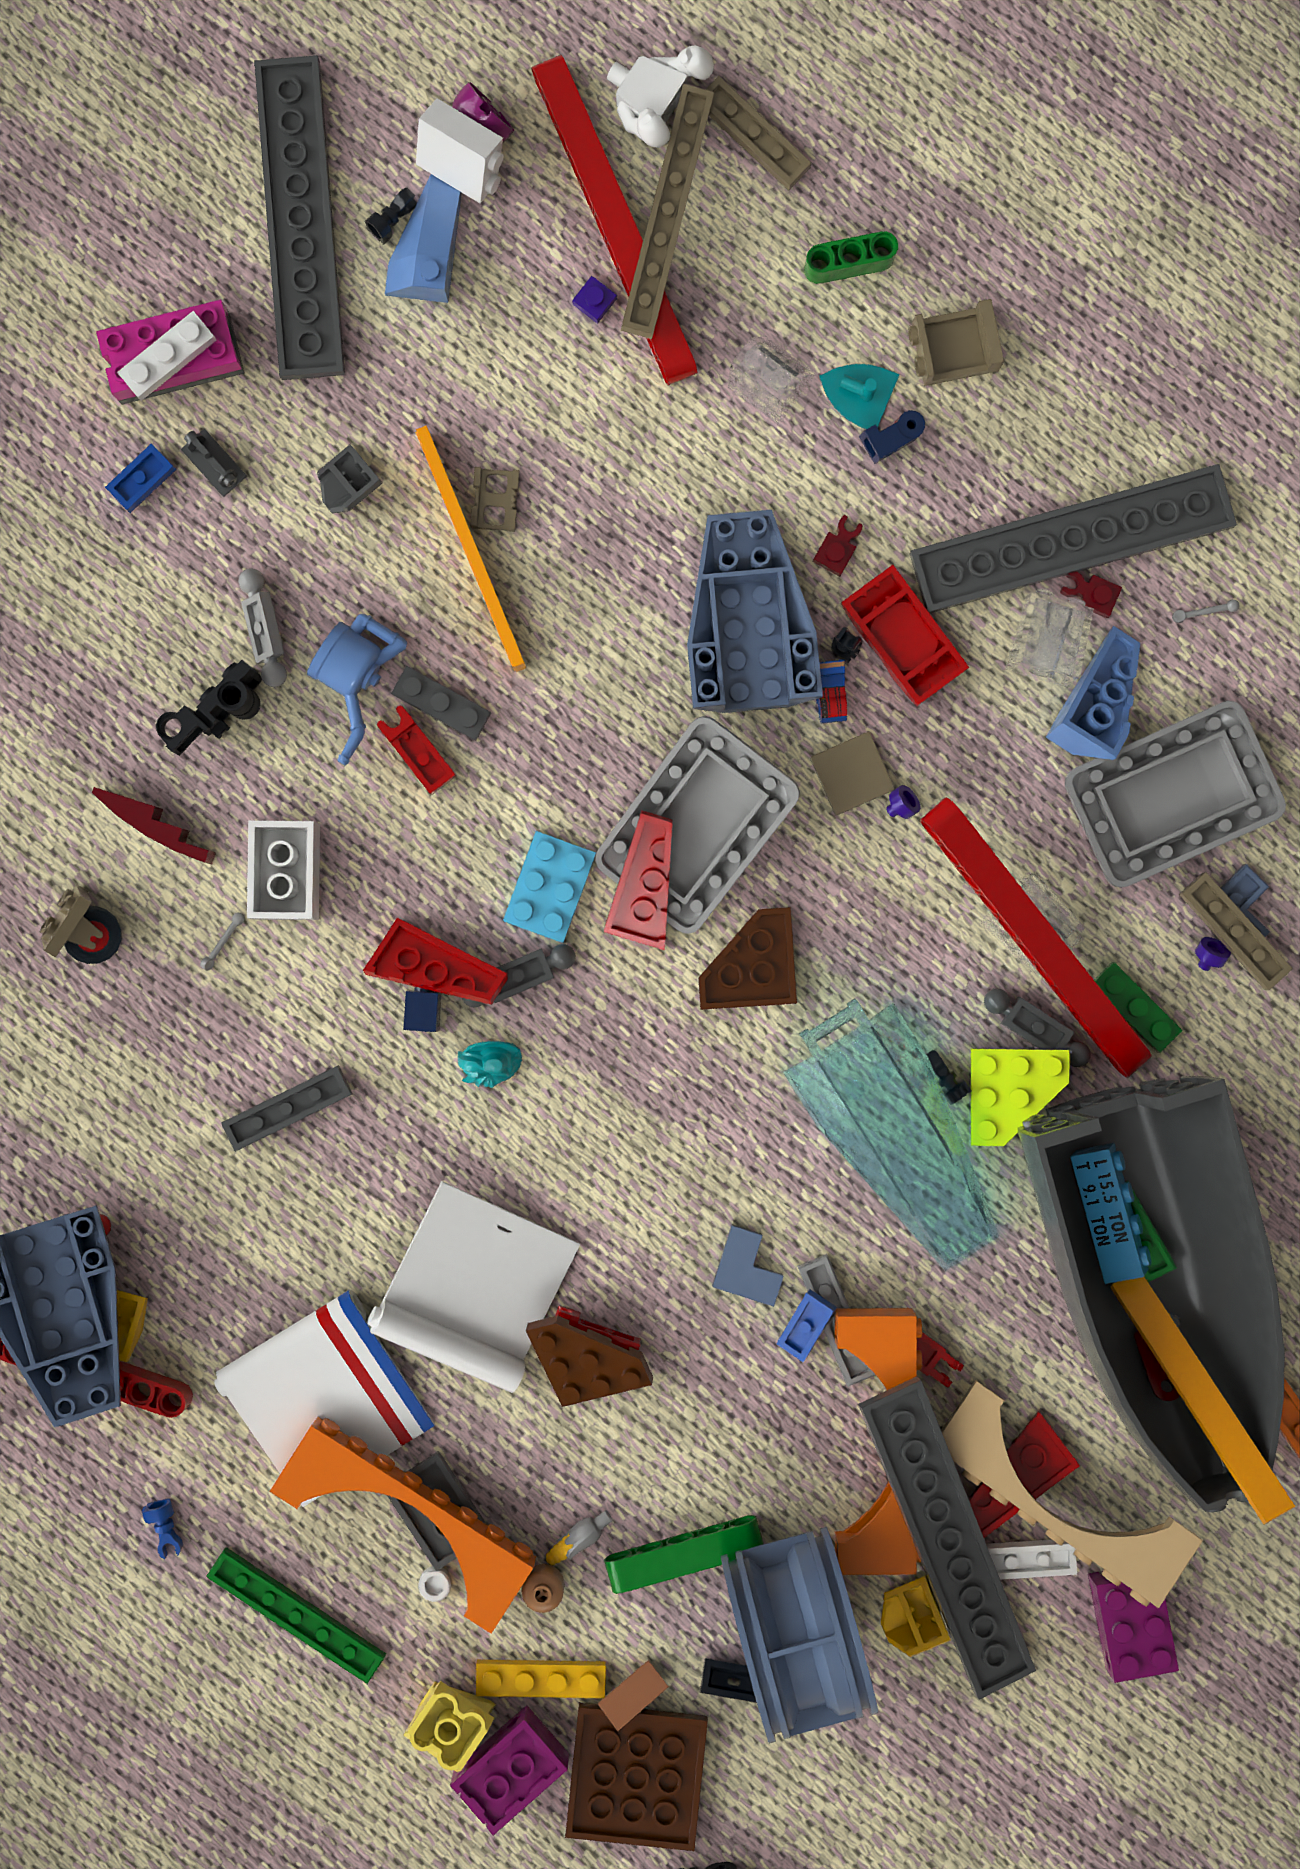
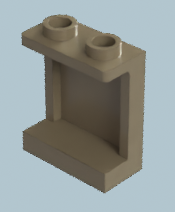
M992 299L979 301L976 308L928 318H923L922 314H917L913 319L912 326L908 327L910 345H916L918 357L914 359L917 377L922 376L924 386L998 372L1004 363Z

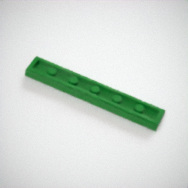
M227 1547L222 1551L206 1576L366 1684H368L386 1656L385 1652Z

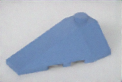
M432 174L389 260L385 296L449 302L462 192Z
M1115 626L1110 629L1057 715L1046 736L1047 739L1072 755L1110 760L1117 758L1130 733L1131 723L1128 722L1134 700L1132 687L1133 679L1137 676L1140 642Z

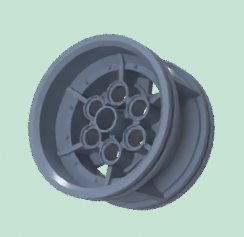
M827 1527L820 1528L821 1536L814 1537L813 1531H808L796 1536L736 1551V1559L729 1560L728 1554L721 1555L724 1576L745 1661L769 1744L776 1742L775 1734L782 1732L785 1740L797 1734L855 1718H864L862 1711L869 1708L871 1715L878 1714L875 1693L861 1639Z

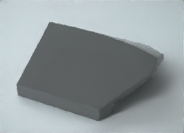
M351 444L317 471L321 485L322 502L332 514L352 510L382 484V481Z

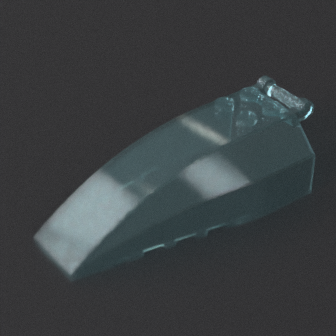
M854 998L847 1003L848 1007L812 1030L805 1029L799 1033L812 1056L789 1069L784 1067L780 1071L814 1125L946 1271L997 1239L999 1234L928 1056L893 1002L885 1003L883 1005L884 1009L869 1020L859 1002ZM852 1019H856L860 1026L824 1049H820L817 1044L819 1040Z

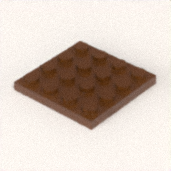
M579 1702L565 1838L695 1851L708 1717L705 1715L643 1709L617 1731L598 1704Z

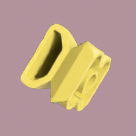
M442 1681L439 1683L434 1682L418 1705L414 1718L405 1731L404 1736L410 1739L415 1749L427 1751L436 1757L442 1768L459 1772L488 1732L494 1720L490 1713L496 1704L489 1699L450 1687Z

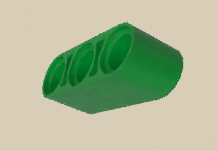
M880 231L817 244L808 251L806 256L805 276L810 282L822 284L887 270L894 262L898 250V241L892 233ZM875 248H886L889 251V255L880 256L875 252ZM847 253L854 254L858 261L848 262L844 259L843 255ZM822 260L827 264V267L818 269L813 266L812 262Z

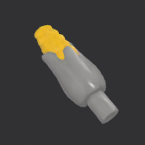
M605 1510L594 1519L588 1517L576 1523L563 1537L557 1540V1544L546 1554L547 1563L555 1565L567 1558L571 1560L576 1554L593 1545L602 1534L601 1529L613 1521L608 1511Z

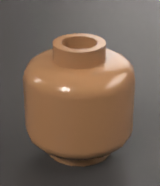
M544 1563L534 1566L521 1591L523 1601L528 1608L534 1612L546 1613L558 1607L562 1601L565 1587L564 1578L560 1571L554 1566Z

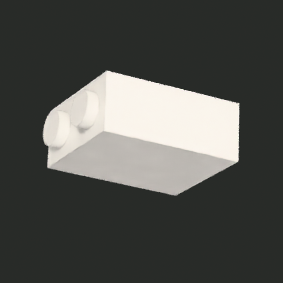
M436 98L419 118L416 165L481 204L488 194L493 195L500 184L501 177L498 174L499 167L504 158V155L501 153L503 138Z

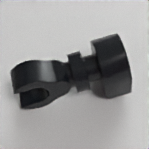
M404 188L396 195L390 207L385 206L381 210L382 215L374 212L365 220L368 231L379 242L381 241L383 245L392 238L393 234L390 225L395 226L399 222L398 218L409 214L417 204L413 199L415 195L408 188Z
M843 627L838 635L834 637L831 649L836 657L849 663L851 658L855 659L856 654H859L861 651L858 647L860 648L862 643L859 636L855 637L847 631L848 628Z
M935 1050L923 1056L926 1063L940 1079L938 1081L940 1086L946 1087L947 1090L943 1095L950 1105L955 1104L972 1091L964 1079L957 1082L955 1072L949 1071Z

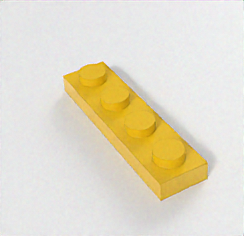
M477 1659L476 1696L605 1698L606 1661Z

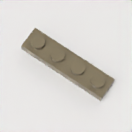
M720 76L706 88V90L714 92L709 116L789 191L811 168L812 162Z
M1207 872L1200 874L1179 893L1181 898L1264 990L1273 988L1293 969Z

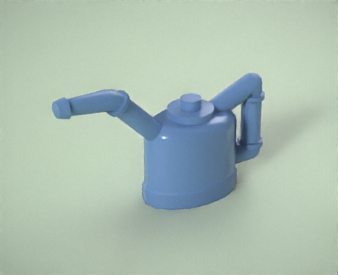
M359 614L350 627L343 622H339L326 637L307 670L308 676L319 680L345 697L351 724L350 731L352 732L337 760L344 766L350 762L349 759L365 734L366 724L363 722L357 694L361 689H368L370 685L375 687L381 679V676L378 674L380 666L404 651L407 647V641L398 632L391 631L372 619V616H367L366 614ZM363 630H368L389 645L381 650L379 646L361 636Z

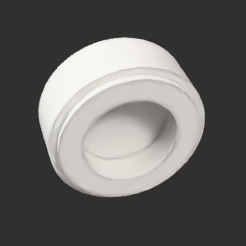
M433 1566L427 1568L419 1580L418 1588L420 1594L431 1602L443 1600L450 1592L452 1585L451 1576L444 1568L438 1571Z

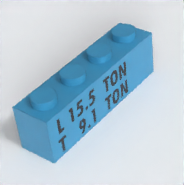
M1115 1143L1076 1150L1071 1156V1161L1105 1284L1144 1277L1149 1269L1148 1266H1151V1256L1148 1247L1142 1246L1139 1234L1143 1233L1142 1223L1139 1215H1134L1131 1202H1134V1194L1131 1184L1129 1182L1125 1183L1122 1170H1125V1160L1122 1152L1116 1151Z

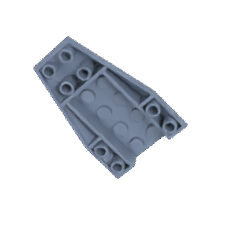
M772 510L707 515L687 642L693 709L731 713L786 708L823 697L817 632Z
M97 1205L0 1235V1338L54 1428L121 1406L116 1267Z

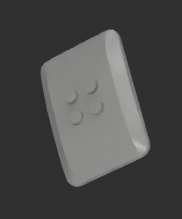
M1225 701L1123 746L1114 760L1096 758L1071 770L1065 778L1066 791L1105 878L1111 885L1120 888L1135 884L1276 821L1282 817L1286 808L1284 796L1242 706L1234 701Z
M707 716L699 717L689 725L600 846L595 857L597 867L618 884L641 810L673 819L667 922L682 933L690 934L696 932L795 806L800 797L798 784L715 719Z

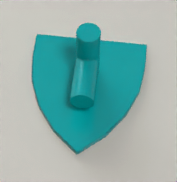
M851 364L832 369L819 377L825 394L834 408L848 421L863 429H868L875 424L878 428L900 374L870 364Z

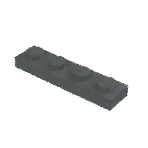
M338 1065L221 1122L236 1152L353 1093Z

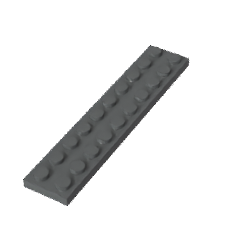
M318 55L254 60L279 377L281 380L345 375L320 60Z
M1216 464L914 549L909 554L924 607L929 613H934L1065 576L1072 572L1083 571L1232 529L1237 523L1220 464Z
M916 1376L859 1403L858 1406L975 1696L980 1700L1035 1672V1666L922 1381Z

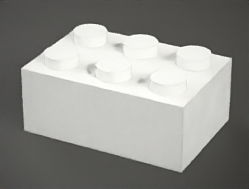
M248 820L247 918L263 920H319L320 824L314 821Z

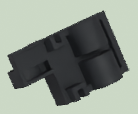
M243 660L238 664L236 662L232 663L223 672V680L216 687H209L199 699L201 703L196 707L198 708L196 711L184 705L177 713L166 712L162 714L156 722L158 735L167 744L166 747L179 756L201 733L208 736L213 734L216 738L220 739L222 737L221 734L225 730L228 731L230 729L224 722L230 714L236 718L247 720L253 718L258 713L260 698L254 689L261 683V675ZM239 696H241L240 701H239V702L236 701V699H237ZM171 719H178L181 724L180 732L176 736H168L165 732L166 723Z

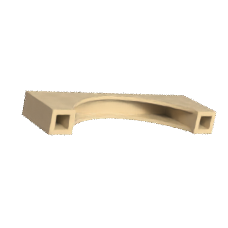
M975 1379L941 1429L953 1462L965 1469L962 1475L977 1486H979L981 1481L992 1489L989 1494L1006 1506L1010 1501L1020 1509L1017 1514L1034 1526L1038 1521L1048 1529L1045 1534L1062 1546L1064 1542L1070 1544L1076 1549L1073 1554L1089 1566L1092 1562L1098 1564L1104 1569L1101 1574L1116 1586L1123 1582L1132 1589L1130 1595L1146 1607L1151 1602L1159 1608L1203 1540L1170 1516L1165 1523L1150 1528L1128 1532H1106L1077 1526L1048 1511L1025 1489L1009 1460L1004 1444L1000 1407L1004 1399Z

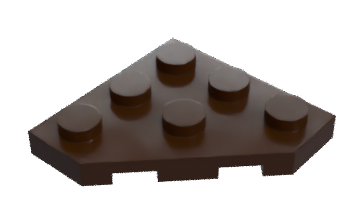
M791 907L758 909L698 977L700 1010L797 1004Z
M558 1315L527 1324L526 1333L562 1407L651 1386L653 1383V1375L642 1351L629 1347L628 1350L611 1343L612 1339L590 1329H587L585 1332L569 1325L570 1320Z

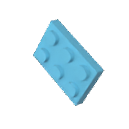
M536 831L503 921L564 943L596 852Z

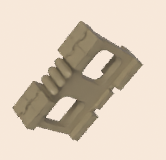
M475 467L473 486L476 489V507L472 506L470 526L473 529L515 532L517 518L516 498L518 497L520 478L519 470L503 471ZM489 475L506 476V492H487V477ZM486 507L504 508V523L502 525L485 524L484 511Z

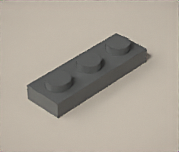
M408 666L405 667L391 692L398 699L475 741L491 715L490 711Z

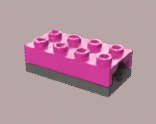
M221 299L96 331L102 357L111 366L105 369L111 394L122 405L140 400L117 372L192 311L196 313L210 330L216 341L145 399L245 374L230 313Z

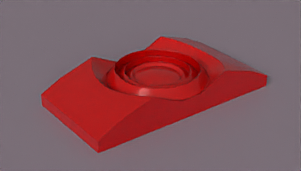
M891 565L841 602L843 609L859 634L875 651L893 680L916 706L970 668L894 565Z

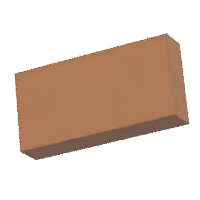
M648 1660L598 1703V1706L615 1729L619 1731L668 1688V1685Z

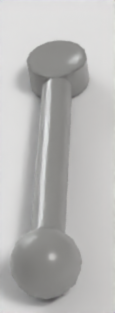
M1229 600L1227 604L1188 612L1177 610L1173 613L1172 619L1176 623H1182L1186 618L1226 610L1235 612L1239 609V602L1237 600Z
M237 912L233 915V922L211 954L203 958L200 966L204 970L212 969L215 963L214 959L236 927L244 922L245 917L242 913Z

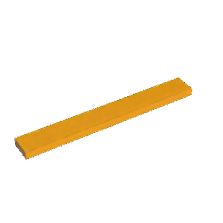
M427 425L418 428L415 433L512 668L516 672L526 668V665Z
M1145 1277L1118 1281L1112 1284L1111 1290L1262 1523L1265 1525L1293 1509L1295 1505Z

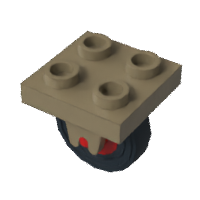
M76 884L72 891L67 889L63 893L57 904L60 906L59 911L54 918L49 916L45 920L39 932L42 933L43 949L50 955L56 957L64 946L67 953L75 960L86 964H98L110 959L118 951L122 941L121 927L116 917L108 910L98 906H90L92 901L88 891Z

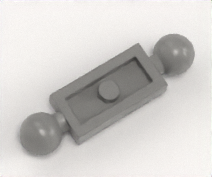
M249 568L240 574L238 582L240 588L249 597L241 603L256 664L265 663L261 670L263 682L269 687H279L286 681L287 672L285 667L277 662V658L284 655L283 641L279 634L275 617V608L271 601L270 592H261L265 583L262 573L256 569Z

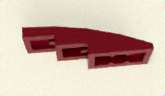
M96 787L93 788V795L116 816L143 835L173 851L207 864H213L216 852L186 843L189 830L160 822L163 812L162 808Z

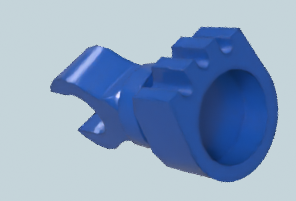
M163 1499L148 1503L141 1511L145 1523H155V1533H159V1545L157 1548L159 1556L163 1559L167 1557V1548L165 1546L167 1543L174 1545L178 1556L183 1547V1541L172 1529L174 1522L169 1517L174 1514L171 1500Z

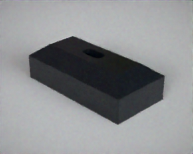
M704 1659L700 1693L757 1703L746 1665ZM728 1679H738L739 1685L729 1684Z

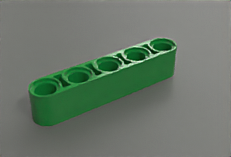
M747 1515L613 1553L604 1559L612 1592L619 1594L722 1565L721 1555L728 1554L729 1560L736 1559V1551L756 1547L764 1543L756 1516Z

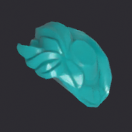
M501 1041L479 1042L468 1046L463 1052L458 1051V1065L467 1074V1077L463 1078L462 1081L474 1083L477 1087L493 1088L498 1083L508 1080L519 1070L522 1062L521 1050L513 1043Z

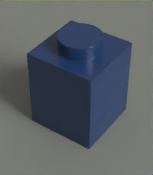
M415 987L414 991H406L403 1030L438 1032L442 993H434V991Z

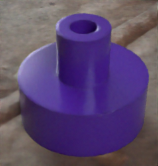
M901 785L889 794L891 804L886 807V810L891 817L899 815L904 819H909L920 811V802L909 787Z
M1212 937L1202 938L1195 949V954L1200 959L1198 966L1205 971H1209L1211 967H1223L1231 955V952L1221 941Z

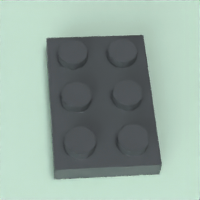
M439 1451L409 1470L422 1479V1484L432 1490L439 1489L449 1496L452 1503L460 1508L464 1506L471 1509L477 1514V1519L486 1524ZM388 1496L436 1571L457 1558L446 1537L427 1516L404 1501Z

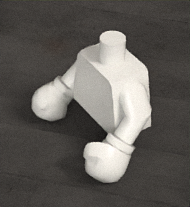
M694 45L683 49L677 57L647 58L640 56L631 70L615 62L608 73L607 80L619 87L616 92L617 113L625 130L628 133L635 134L650 147L660 148L665 145L671 137L666 122L678 105L683 83L687 84L688 76H693L700 80H706L710 77L714 69L711 54L704 48Z

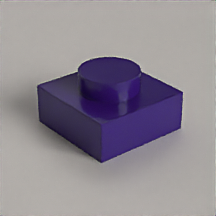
M591 276L574 297L572 304L598 324L617 300V295Z

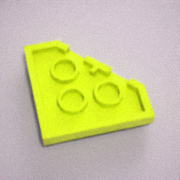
M971 1049V1146H1005L1018 1133V1127L1023 1126L1022 1122L1037 1115L1070 1083V1050Z

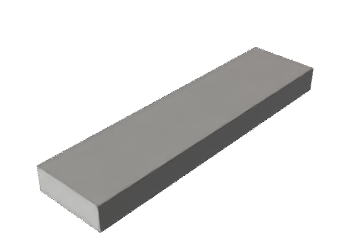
M827 1254L797 1266L807 1291L811 1289L837 1308H849ZM833 1314L824 1332L847 1387L875 1376V1373L864 1362L847 1349H837L834 1341Z

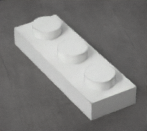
M192 311L117 373L142 401L213 344L216 338L196 313Z
M1052 1539L986 1544L1000 1580L1077 1575L1076 1556L1073 1554L1076 1549L1067 1542H1064L1062 1546Z

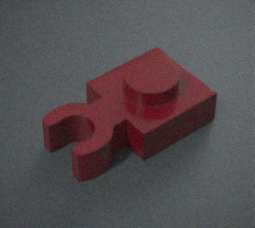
M846 515L842 516L837 525L838 535L836 536L828 532L812 561L839 577L857 548L849 543V541L856 539L863 527L859 523L854 531H847L844 527L848 518Z
M1079 572L1069 573L1066 577L1075 581L1076 588L1070 589L1063 586L1060 593L1066 597H1074L1076 595L1082 597L1078 605L1079 607L1109 618L1122 587L1096 575H1092L1089 582H1086Z

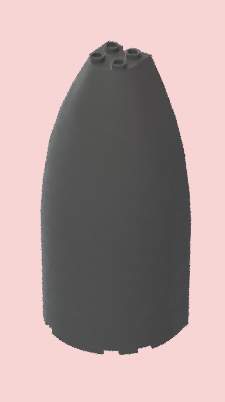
M1182 1076L1179 1078L1180 1083L1179 1080L1166 1081L1165 1078L1141 1082L1139 1084L1140 1089L1137 1090L1135 1087L1122 1088L1120 1086L1066 1101L1045 1109L1047 1116L1038 1114L1027 1118L1022 1122L1023 1126L1018 1127V1133L1061 1291L1077 1336L1104 1394L1129 1433L1165 1476L1192 1503L1205 1512L1214 1513L1224 1510L1226 1505H1228L1227 1501L1232 1498H1236L1239 1502H1248V1500L1181 1396L1173 1401H1163L1154 1394L1133 1336L1138 1330L1111 1290L1112 1284L1116 1282L1107 1284L1104 1282L1071 1161V1156L1076 1150L1115 1143L1116 1151L1122 1152L1125 1160V1170H1122L1124 1180H1128L1177 1265V1269L1148 1283L1271 1470H1273L1284 1401L1285 1350L1278 1288L1270 1246L1225 1079L1210 1076ZM1168 1381L1161 1382L1162 1390L1170 1392L1172 1389L1171 1384Z

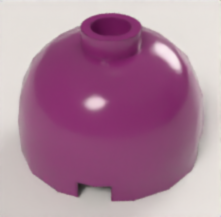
M468 82L455 97L452 105L454 109L503 138L502 143L514 131V128L500 111L498 112L491 104V101L471 82Z

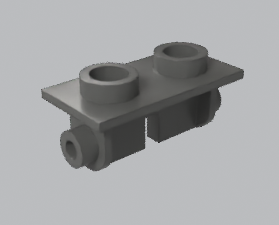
M205 428L200 433L196 434L195 431H190L184 439L187 443L181 449L182 452L223 497L247 477Z

